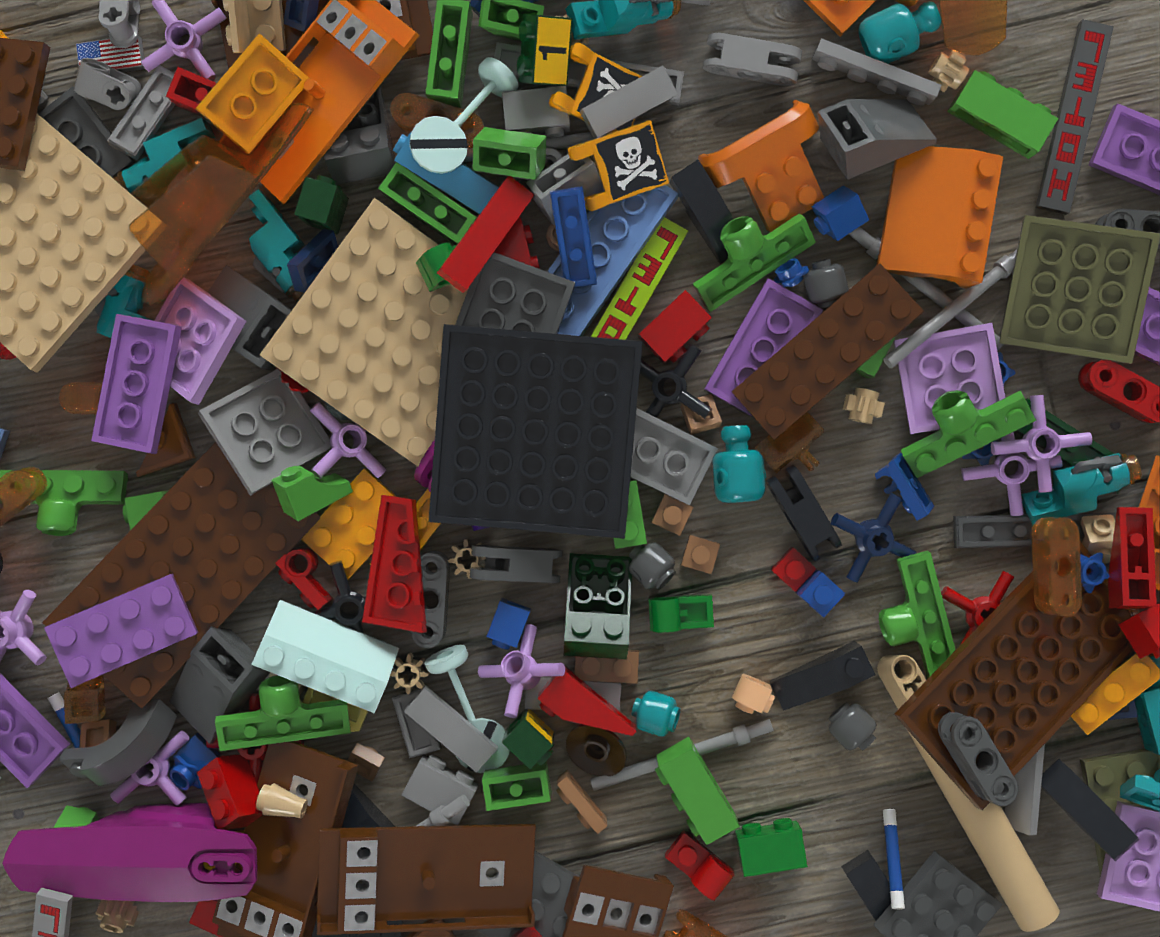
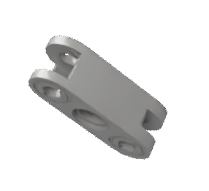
M712 33L708 35L707 44L716 50H721L720 58L714 57L704 60L703 69L716 75L780 86H793L797 84L798 72L788 67L778 66V63H800L802 57V50L793 45L725 33Z

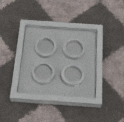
M278 369L198 412V415L250 496L272 484L271 479L281 475L284 469L292 466H303L332 449L328 435L317 418L310 412V407L301 393L290 390L289 383L281 381V371Z

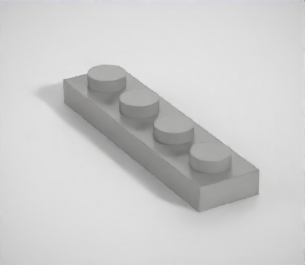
M822 38L812 57V60L818 62V66L827 71L839 70L847 73V77L853 81L860 83L870 82L877 85L878 90L887 94H895L896 92L906 96L907 100L915 105H930L938 96L941 84Z

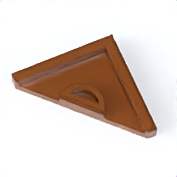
M172 403L168 406V411L163 420L157 454H146L140 469L136 472L137 477H143L196 458L177 403Z

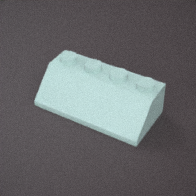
M280 600L251 665L375 713L387 686L399 648Z

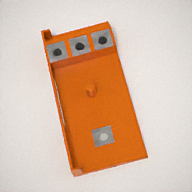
M330 0L286 55L293 63L313 37L319 41L299 66V69L309 77L304 82L303 90L249 154L243 151L225 134L218 141L217 145L236 158L280 202L285 204L420 35L376 0ZM285 141V146L279 150V145Z

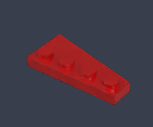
M381 495L362 622L425 633L427 628L416 500Z

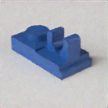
M902 453L897 454L888 465L875 473L876 479L882 476H891L893 479L892 484H889L884 489V492L890 494L899 489L904 509L909 514H913L917 521L927 516L934 508L933 502L918 478L914 475Z

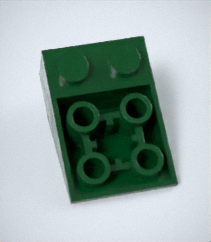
M570 553L563 656L627 660L632 575L628 568L632 560L630 557Z

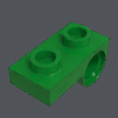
M711 594L648 598L650 631L664 633L676 632L681 629L714 627Z

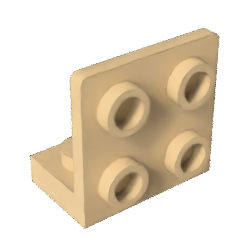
M222 0L224 10L229 11L230 25L226 27V39L228 45L232 46L233 53H243L259 33L279 51L286 50L282 0Z

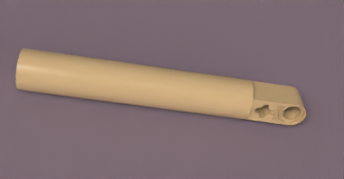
M886 655L878 663V675L898 709L926 681L916 661L908 655ZM897 662L900 664L901 671L898 677L896 676L894 671V667ZM908 731L1019 928L1022 931L1031 932L1050 925L1057 919L1060 910L1001 806L990 802L983 811L976 808Z

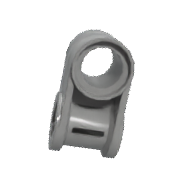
M99 0V21L103 27L108 29L111 43L117 48H127L135 44L139 37V0Z
M92 58L81 59L74 91L78 95L95 100L115 110H121L132 105L142 90L141 84L137 79L113 69L101 61Z

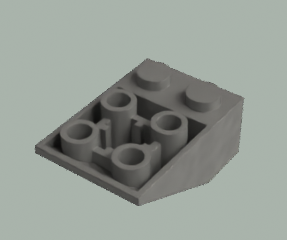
M381 84L324 154L331 177L336 181L335 185L387 175L396 163L394 161V148Z
M846 99L818 111L820 139L847 180L937 143L936 137L907 99Z
M225 265L207 293L246 320L232 349L258 367L271 370L273 365L261 357L260 353L292 309Z
M211 626L191 651V657L187 660L170 699V703L209 744H213L217 739L216 716L238 713L270 673L251 665L256 654L231 629Z

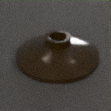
M582 724L573 728L567 736L566 750L570 759L586 773L594 776H613L623 769L627 760V752L622 741L612 731Z

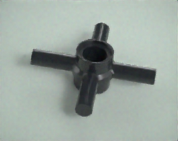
M691 344L674 370L659 372L641 360L640 374L653 383L652 390L655 395V399L646 413L657 418L666 404L681 402L704 419L710 415L712 408L687 392V382L684 378L701 353V349ZM669 378H672L676 383V391L671 396H668L663 389L665 381Z
M342 561L333 562L330 564L338 595L335 597L331 607L312 613L329 620L336 619L341 624L348 625L349 628L364 633L360 621L363 619L366 596L363 597L360 593L350 589ZM351 601L359 609L353 614H346L341 610L340 606L344 602Z

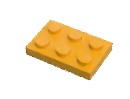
M259 33L195 109L243 151L249 154L303 90L304 82L309 77Z
M366 468L350 483L353 492L333 502L320 516L318 522L301 539L329 565L333 562L342 561L347 580L352 578L373 553L381 495L397 497Z

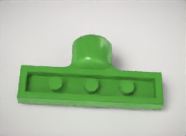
M799 213L764 236L757 222L751 217L741 216L731 220L723 227L720 235L721 241L728 253V259L722 265L694 282L693 286L705 308L709 312L715 310L816 243L805 217Z
M953 390L938 397L933 404L932 413L940 429L901 449L914 475L916 478H919L1037 420L1021 390L979 410L974 407L966 392Z
M0 470V504H38L36 528L53 536L72 535L77 529L78 514L83 505H125L124 498H126L128 474L125 471Z
M923 551L896 559L906 595L905 601L901 605L881 610L879 613V625L884 639L893 647L912 641L918 643L928 679L955 651V646L931 552Z
M278 675L265 679L259 685L258 692L261 705L259 710L216 716L215 719L219 751L351 733L347 702L332 700L310 704L302 703L298 683Z

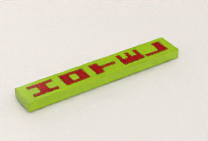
M664 217L635 259L591 337L627 339L685 239L688 230Z

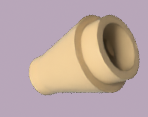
M275 783L271 786L264 784L257 798L256 810L262 811V814L267 816L302 819L307 809L308 800L291 793Z

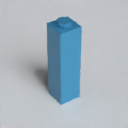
M411 132L408 137L402 134L393 149L397 153L394 161L480 214L499 186L463 163L454 171L443 174L426 170L412 156L409 147Z

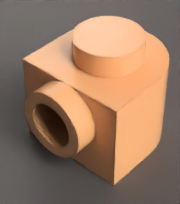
M742 674L732 698L737 701L735 706L738 709L753 714L754 710L760 713H768L775 696L771 694L772 688L770 684Z

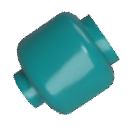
M647 691L642 699L636 698L631 715L636 717V727L639 730L664 737L669 731H675L681 708L677 707L676 700L673 697L654 691Z

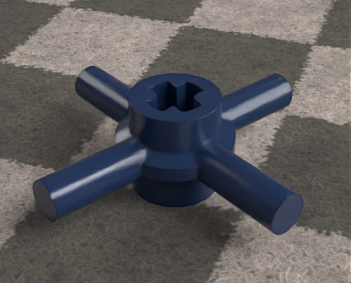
M890 493L877 519L865 520L860 524L838 513L832 517L831 525L854 535L856 546L860 551L846 576L848 579L858 583L871 557L883 556L890 552L902 558L917 553L915 550L894 541L893 532L889 526L902 500L901 497Z

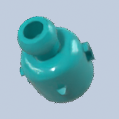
M932 1L922 3L913 12H910L909 8L903 4H896L865 18L860 23L858 32L866 56L889 64L918 50L920 46L919 34L938 30L942 25V20L936 4Z
M748 425L725 426L721 430V438L725 443L726 451L718 452L712 460L715 496L724 503L760 500L765 494L766 471L761 453L757 450H749L748 441L751 438V429Z

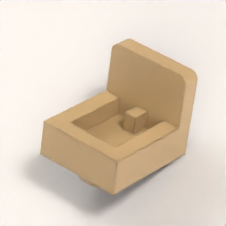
M1083 516L1080 521L1085 534L1082 544L1091 555L1101 552L1104 564L1110 563L1115 527L1114 516Z

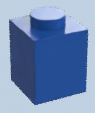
M844 185L811 206L816 215L813 221L818 231L822 235H829L836 241H839L869 221L859 195Z
M817 569L795 592L822 617H825L845 595L834 582Z
M501 598L487 634L488 638L493 639L492 644L509 650L510 646L517 648L531 608Z

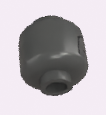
M824 259L811 263L812 269L803 276L808 300L811 303L818 304L819 308L831 306L848 291L844 267L841 264H831L830 259Z
M653 542L646 546L644 544L638 545L629 554V557L632 559L628 567L629 572L646 589L656 587L660 590L676 573L673 569L675 566L674 558L658 543Z
M846 702L828 718L831 722L829 725L830 733L846 750L851 751L859 747L863 751L876 739L872 733L875 731L877 724L858 703L849 705Z

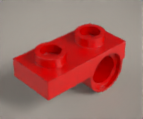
M309 548L293 550L288 554H284L275 563L280 568L278 573L281 578L290 585L294 583L301 591L299 594L300 598L310 608L315 606L317 610H320L334 599L312 575L318 567V557L313 550ZM298 554L303 555L307 559L308 566L305 571H300L295 566L294 560Z

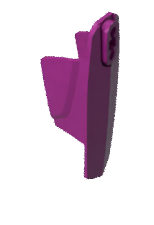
M180 803L178 806L175 804L139 805L126 811L114 812L85 826L20 830L8 846L2 863L9 878L20 891L38 893L41 888L70 894L73 897L100 900L143 902L219 900L246 896L257 882V847L247 834L216 829L208 803ZM203 862L208 863L210 866L215 865V868L207 870ZM235 863H240L243 871L237 869Z

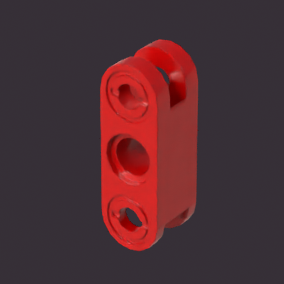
M1111 360L1089 362L1080 369L1078 382L1086 392L1147 424L1160 423V387ZM1126 384L1132 389V395L1129 400L1123 394Z

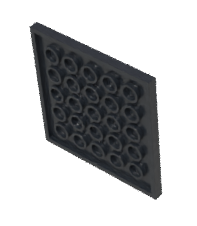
M444 324L428 522L625 539L643 341Z

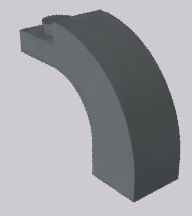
M151 699L142 709L133 702L123 725L111 738L93 747L64 749L59 761L66 765L74 776L80 778L88 777L98 786L113 784L135 773L157 753L167 739L177 715L160 699Z

